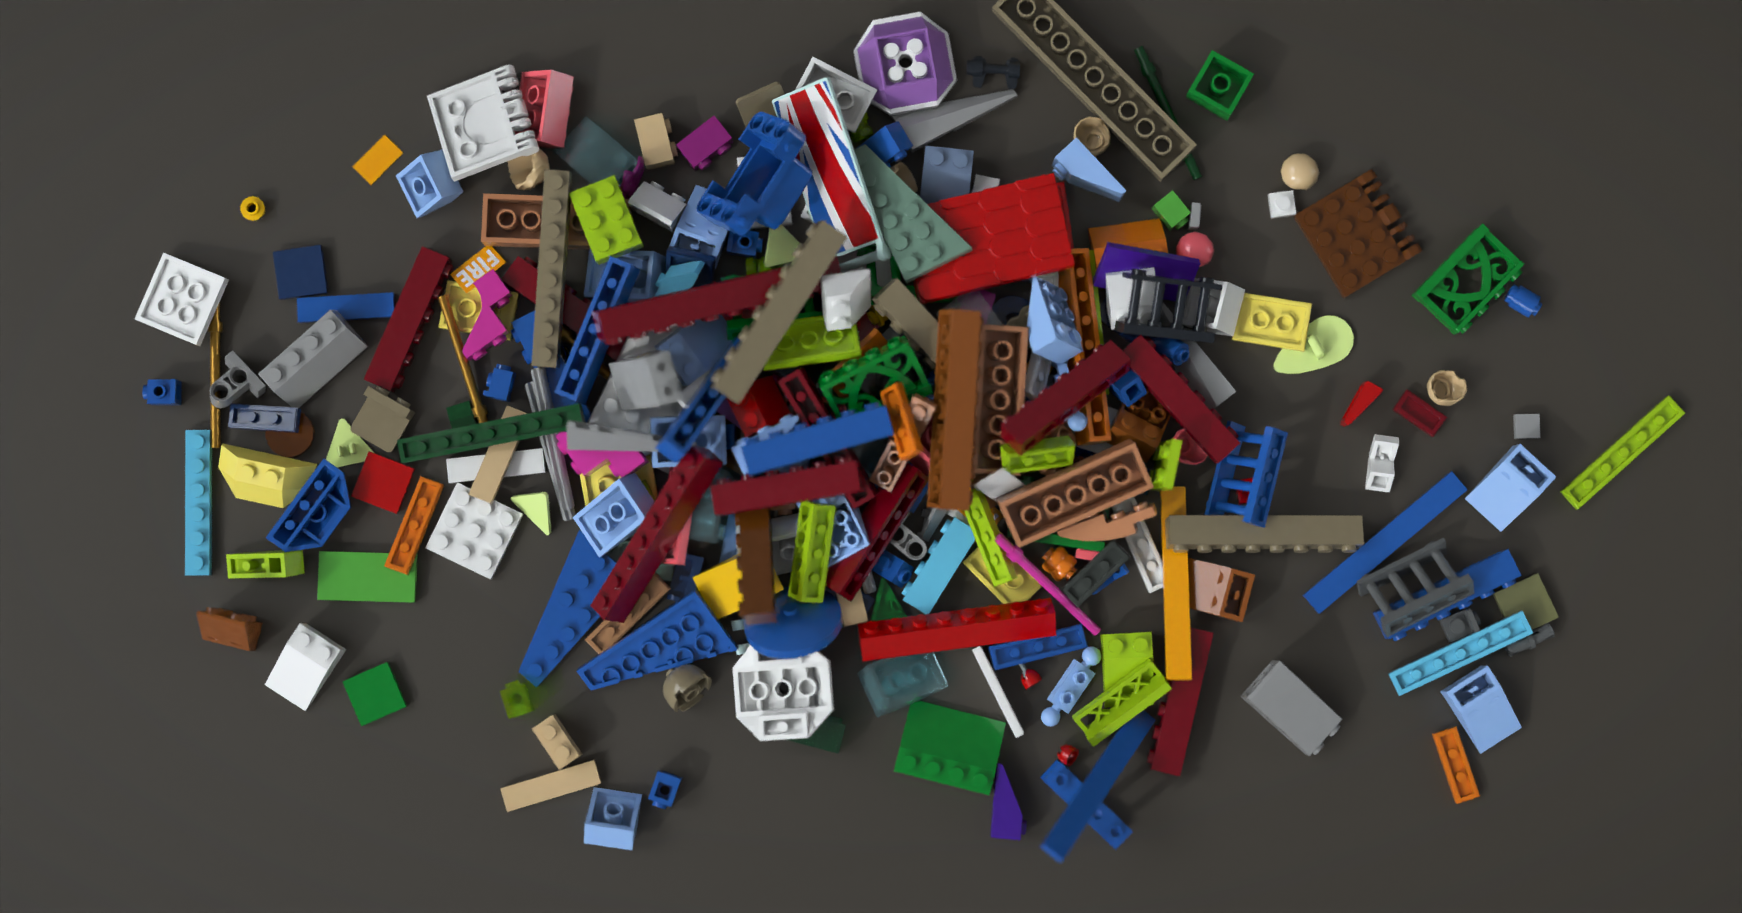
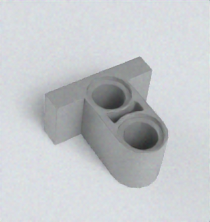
M232 350L225 356V364L230 370L211 385L210 402L217 408H225L248 389L259 398L265 393L266 385ZM241 375L246 378V381L236 383L233 378ZM222 390L228 395L225 398H217L214 394Z
M908 512V514L906 515V517H905V519L903 520V522H904V521L907 519V517L910 515V512ZM901 523L899 528L903 530L904 537L899 541L891 539L889 543L911 560L917 561L922 559L927 551L926 544ZM916 542L922 546L923 551L921 555L913 556L909 553V546L912 543Z

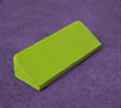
M1069 436L1044 438L1020 456L1007 443L1001 444L1002 468L1012 474L1073 466L1076 445Z

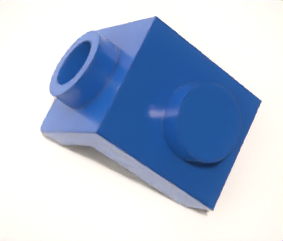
M884 550L872 571L898 587L903 588L905 583L910 580L914 567Z

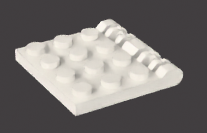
M505 65L427 96L450 176L454 182L517 157L529 156L539 151L533 130H527L516 135L514 132L522 131L532 125L531 120L528 118L529 114L525 101L522 99V91L517 89L502 93V90H511L519 84L513 65Z

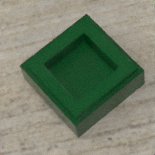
M470 401L446 408L452 429L477 424Z

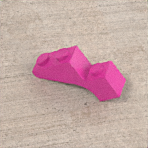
M494 269L473 283L481 296L482 308L462 350L464 356L470 361L472 359L475 361L481 359L487 354L486 349L492 345L495 347L499 346L507 340L506 335L510 333L493 309L496 307L501 309L510 302L509 298L513 295Z
M560 432L556 435L559 440L556 443L558 448L564 455L569 454L573 460L570 464L578 475L582 473L583 476L588 477L610 461L611 464L608 467L616 477L620 476L622 478L635 473L649 463L642 451L567 450V432Z

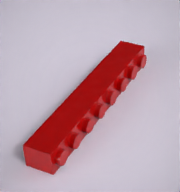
M1037 599L858 623L862 660L870 661L1056 636V614L1052 599Z

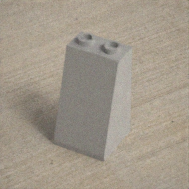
M653 350L608 363L622 411L657 407L683 399L670 351Z
M1272 660L1240 696L1308 756L1312 753L1316 755L1323 748L1324 739L1328 735L1332 737L1341 727L1338 723L1342 719L1279 660Z

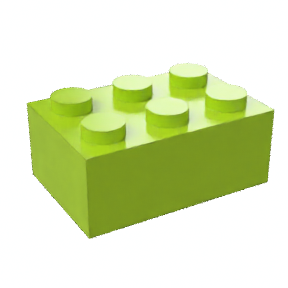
M615 175L569 193L598 265L608 262L610 256L618 258L644 247Z

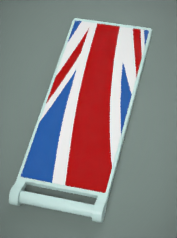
M825 77L773 99L772 104L776 116L787 120L806 135L805 143L795 158L813 171L809 183L802 192L812 223L815 222L817 224L818 221L824 220L847 236V239L836 254L838 257L876 243V251L839 264L841 273L878 260L885 261L890 259L891 251L884 241L830 78Z

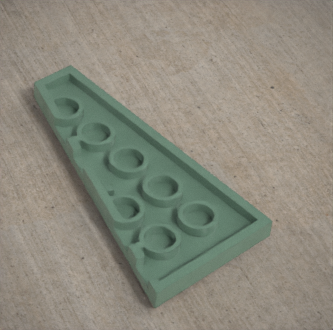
M866 144L854 150L881 232L906 283L973 251L972 247Z

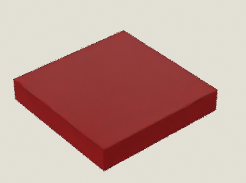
M369 451L351 497L398 514L415 468Z

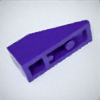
M997 763L990 837L1021 840V835L1026 834L1027 821L1022 820L1023 815L1003 764Z

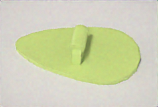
M1326 315L1317 318L1308 326L1305 351L1301 352L1282 348L1273 365L1275 371L1284 374H1300L1324 368L1341 361L1350 353L1353 347L1354 336L1351 327L1345 320L1337 316Z

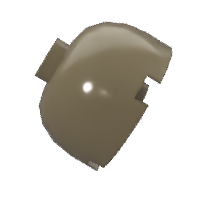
M692 664L671 668L666 673V679L663 684L664 698L675 712H678V709L684 712L704 697L700 693L705 687L707 690L710 689L712 680L704 670Z

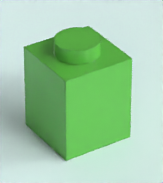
M1173 190L1152 207L1153 212L1169 231L1174 227L1179 230L1189 222L1187 217L1191 212Z

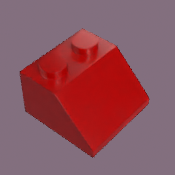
M772 375L754 380L740 403H734L727 398L745 437L749 436V438L758 435L757 431L768 425L774 427L780 424V419L791 414Z

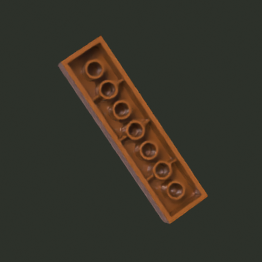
M939 310L933 403L937 404V407L932 415L927 507L969 511V505H972L973 492L970 490L971 480L974 479L975 469L972 466V456L976 453V442L973 441V436L978 425V419L975 416V406L979 403V392L976 391V386L981 375V369L978 366V356H981L982 342L979 341L980 331L983 330L984 326L981 311Z

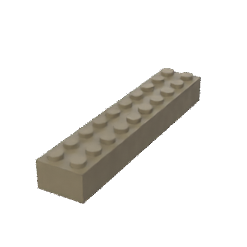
M999 0L992 7V12L1097 118L1102 119L1113 135L1160 182L1196 148L1197 144L1054 0Z

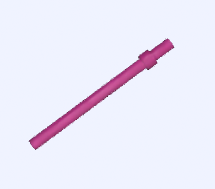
M1002 534L995 538L994 541L1007 552L1006 556L1012 562H1017L1094 636L1101 631V628L1023 555L1024 552L1017 545H1012Z

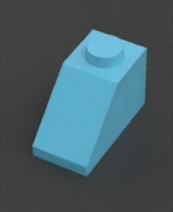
M692 261L670 266L666 274H660L655 286L659 287L655 296L693 288L705 263L702 261Z

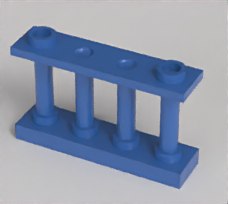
M1227 421L1226 428L1230 426L1239 435L1237 440L1240 444L1217 463L1204 515H1224L1225 512L1244 515L1243 522L1265 528L1288 433L1269 426L1265 427L1264 435L1245 432V426L1233 421ZM1242 442L1261 444L1258 458L1239 456ZM1236 465L1255 468L1252 482L1233 479ZM1230 489L1250 492L1247 505L1227 503Z
M1057 759L1040 776L1067 804L1070 803L1082 785V782ZM1101 802L1088 822L1115 849L1133 832L1103 802Z

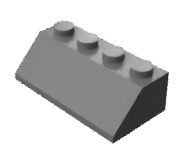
M330 309L259 372L258 375L274 393L291 407L300 408L369 346L337 310Z

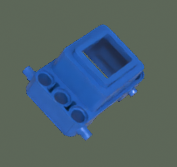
M758 112L750 120L739 138L750 150L724 189L712 180L697 205V212L713 224L741 236L749 231L754 222L771 229H777L785 221L809 183L813 173L809 167L795 158L805 143L806 135L787 120L765 112Z

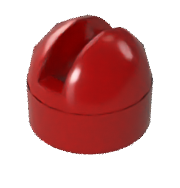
M1068 744L1060 747L1062 751L1057 752L1058 759L1065 765L1071 766L1076 761L1079 750Z

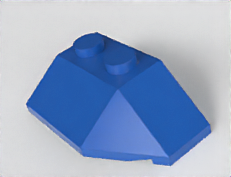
M323 458L266 538L285 552L323 547L351 508L344 472Z

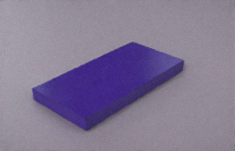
M1108 242L1093 278V286L1106 289V273L1132 270V268L1145 269L1154 267L1155 276L1194 280L1200 266V261L1196 258ZM1165 283L1163 299L1176 301L1178 285ZM1188 286L1187 295L1191 286Z

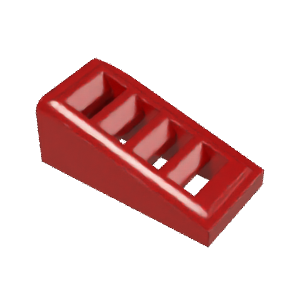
M1370 381L1361 383L1341 419L1340 425L1345 427L1351 424L1382 393L1383 389Z

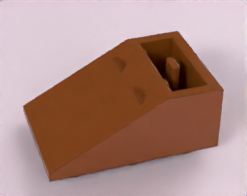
M1145 387L1147 394L1131 406L1127 407L1123 402L1120 404L1110 425L1112 440L1107 443L1115 446L1131 439L1135 442L1142 461L1147 463L1156 451L1171 415Z
M1188 558L1190 609L1236 622H1243L1255 574Z
M207 607L206 611H197L203 640L247 651H256L263 624L256 621V616L244 613L234 614L232 610Z

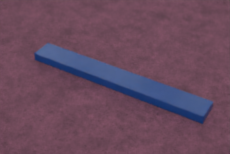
M1452 471L1449 472L1365 542L1356 552H1353L1304 593L1303 597L1320 614L1355 585L1362 576L1373 570L1465 493L1467 488Z
M1144 710L1119 728L1040 846L1059 863L1064 860L1155 722V719Z

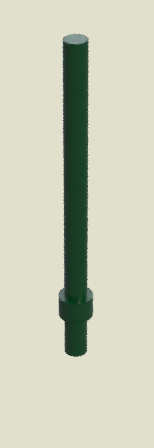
M1143 46L1136 48L1134 51L1142 66L1140 70L1143 77H1147L1160 108L1179 126L1155 74L1157 70L1153 62L1150 63ZM1190 153L1184 161L1193 180H1197L1202 175L1192 153Z

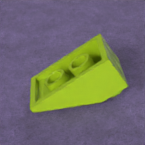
M1152 632L1100 634L1104 691L1149 658L1153 661ZM1149 668L1143 672L1141 680L1151 679L1153 677V670ZM1126 685L1122 688L1121 694H1131L1134 691L1135 685ZM1115 699L1104 701L1105 708L1115 705Z

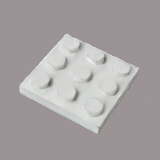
M163 253L135 320L201 346L229 279Z
M457 482L425 548L492 580L524 514L496 500L493 501V504L472 497L469 495L471 488Z

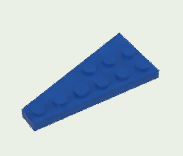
M579 530L518 671L536 688L601 617L590 605L617 563L607 553L599 557L581 530Z
M695 589L579 667L576 672L590 690H595L617 684L619 681L626 679H635L648 673H657L686 665L706 657L711 658L728 651H737L739 647Z

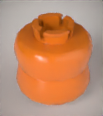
M1058 546L1056 549L1051 547L1042 557L1045 560L1042 564L1043 570L1050 573L1056 581H1061L1063 578L1067 581L1077 571V568L1074 567L1077 559L1073 555L1068 554L1063 546Z

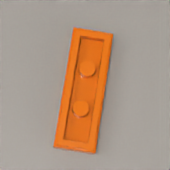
M896 382L881 391L880 395L883 405L887 409L900 460L907 461L922 452L923 448L903 383Z
M1457 726L1432 733L1455 804L1480 797Z

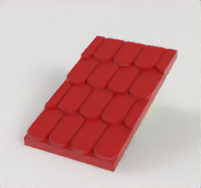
M1054 173L1023 179L1015 183L987 188L983 191L927 204L972 247L973 251L913 280L917 300L922 305L1073 268L1075 264Z

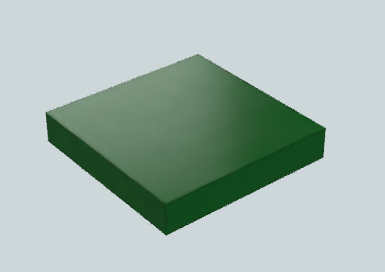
M389 662L342 681L361 726L407 707Z

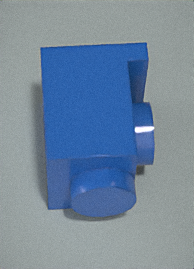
M729 231L727 254L756 258L757 252L762 253L763 238H759V232L748 231L742 236ZM747 238L750 240L748 246H742L741 240Z
M497 364L493 373H489L486 383L489 391H483L485 397L510 402L516 374L510 371L511 367Z
M148 379L147 385L143 386V399H147V404L181 405L182 381L177 379ZM161 387L163 393L157 396V388Z
M658 770L648 798L653 801L652 805L662 809H666L667 806L672 807L683 777ZM664 785L670 789L667 795L661 793V787Z

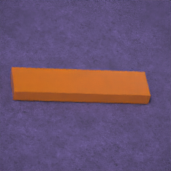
M420 476L384 565L386 568L409 575L444 488L443 484Z

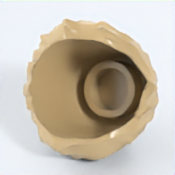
M541 149L532 155L520 156L507 161L510 178L518 190L531 191L532 188L544 181L545 169L550 170L548 157Z

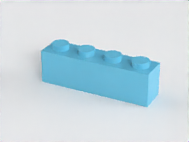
M955 517L952 522L947 519L940 530L944 534L939 542L934 540L927 551L931 554L926 563L924 561L920 562L914 572L918 575L914 583L909 581L901 593L905 595L903 601L924 614L930 613L975 541L971 527Z

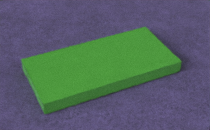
M319 551L317 600L416 603L418 554L415 557L409 575H405L384 566L389 553Z

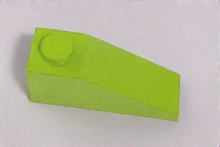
M274 550L226 554L228 579L290 577L305 573L303 550L290 552Z

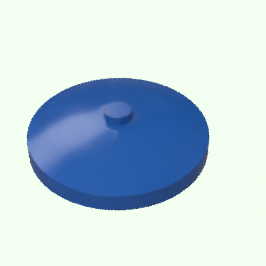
M789 586L783 587L784 590L775 594L776 622L747 625L744 619L745 634L751 647L765 656L778 659L800 658L820 651L837 637L843 622L840 604L831 593L826 590L824 591L823 603L800 602L788 596Z

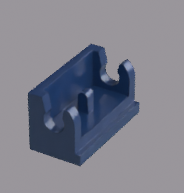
M686 553L685 565L675 566L670 585L671 589L668 592L667 599L679 601L695 589L697 590L692 577L702 572L705 558Z

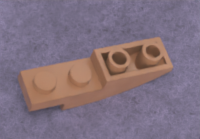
M915 393L909 406L919 438H921L937 404ZM894 437L889 441L869 480L889 492L893 490L908 460H900Z
M1145 501L1134 505V510L1125 513L1124 510L1112 513L1110 519L1107 518L1104 510L1058 530L1057 533L1061 537L1081 541H1104L1136 534L1138 531L1136 523L1156 516L1157 509L1154 502L1148 504Z

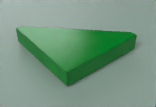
M881 578L870 621L907 617L886 579Z

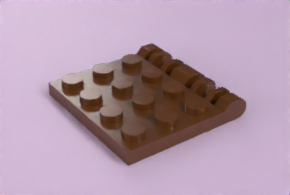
M1370 169L1293 216L1343 298L1423 251L1419 243L1414 244L1403 252L1400 250V248L1415 240L1413 234L1403 238L1399 243H1396L1392 235L1397 232L1400 233L1407 227L1406 222L1399 224L1390 231L1387 229L1386 226L1402 217L1394 203L1389 204L1378 212L1376 211L1375 207L1390 198L1388 193L1381 195L1372 203L1369 200L1367 194L1378 190L1382 186L1379 180L1363 190L1362 186L1377 178L1373 169Z

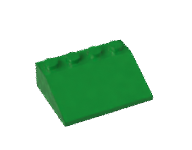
M911 699L894 771L990 795L1006 722Z

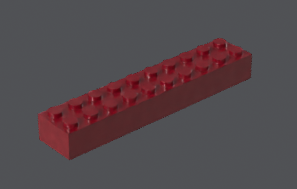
M838 256L834 257L823 276L841 273ZM783 267L592 311L598 340L612 345L624 342L623 337L629 336L630 339H637L648 336L647 331L651 330L654 333L671 331V326L676 324L677 327L681 328L696 325L695 320L701 319V322H709L720 319L719 314L723 313L725 316H735L743 314L744 308L755 311L759 305L763 306L768 298L765 295L773 284L777 285L780 281L779 273ZM821 279L808 298L814 297V292L818 291V294H821Z

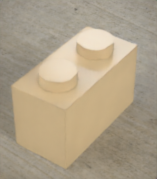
M663 113L634 119L647 170L675 164L674 156H678L675 142H670L668 133H672L669 118L664 119Z
M556 714L532 728L559 770L583 755Z

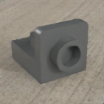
M1465 608L1439 620L1448 642H1453L1471 633L1480 631L1478 626L1481 624L1479 616L1475 611L1472 612L1470 608Z

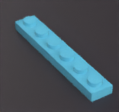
M186 430L185 576L212 575L211 430Z
M1519 611L1481 629L1479 632L1472 633L1391 671L1388 675L1397 694L1401 696L1531 635L1533 631L1523 611Z

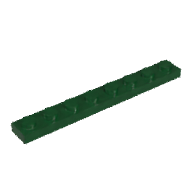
M582 403L398 439L397 444L401 463H407L567 431L568 421L573 420L585 423Z

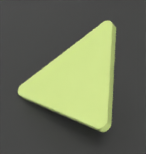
M782 224L777 229L769 228L764 261L766 268L791 263L795 258L792 254L799 242Z
M340 419L326 458L327 461L337 468L365 462L368 452H373L360 436L351 432V426L345 419Z
M546 492L520 494L511 497V501L546 535L551 533L550 502Z

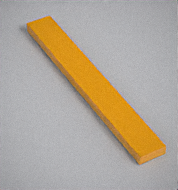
M1173 486L1172 490L1160 492L1166 680H1191L1188 552L1175 553L1173 549H1166L1165 520L1169 515H1186V488Z

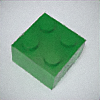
M1212 50L1185 98L1227 121L1254 73Z

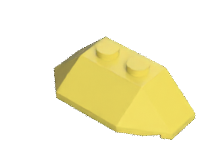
M223 443L221 445L218 468L236 498L284 508L293 501L317 468V464Z

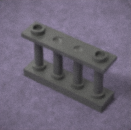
M1444 538L1429 542L1424 548L1372 574H1365L1357 581L1359 595L1362 597L1370 593L1383 612L1384 616L1380 619L1382 630L1387 637L1474 594L1473 580L1469 574L1458 577L1445 559L1444 555L1447 554V548ZM1435 560L1450 583L1441 588H1436L1422 566ZM1413 571L1428 594L1419 599H1414L1400 577ZM1392 582L1406 603L1405 606L1397 610H1392L1379 590L1380 587Z

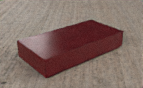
M1408 389L1405 390L1392 409L1430 437H1434L1447 418Z

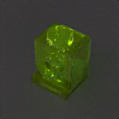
M519 680L504 684L506 689L501 690L500 694L509 719L535 711L526 683L520 684ZM515 694L521 695L522 700L520 703L514 701Z

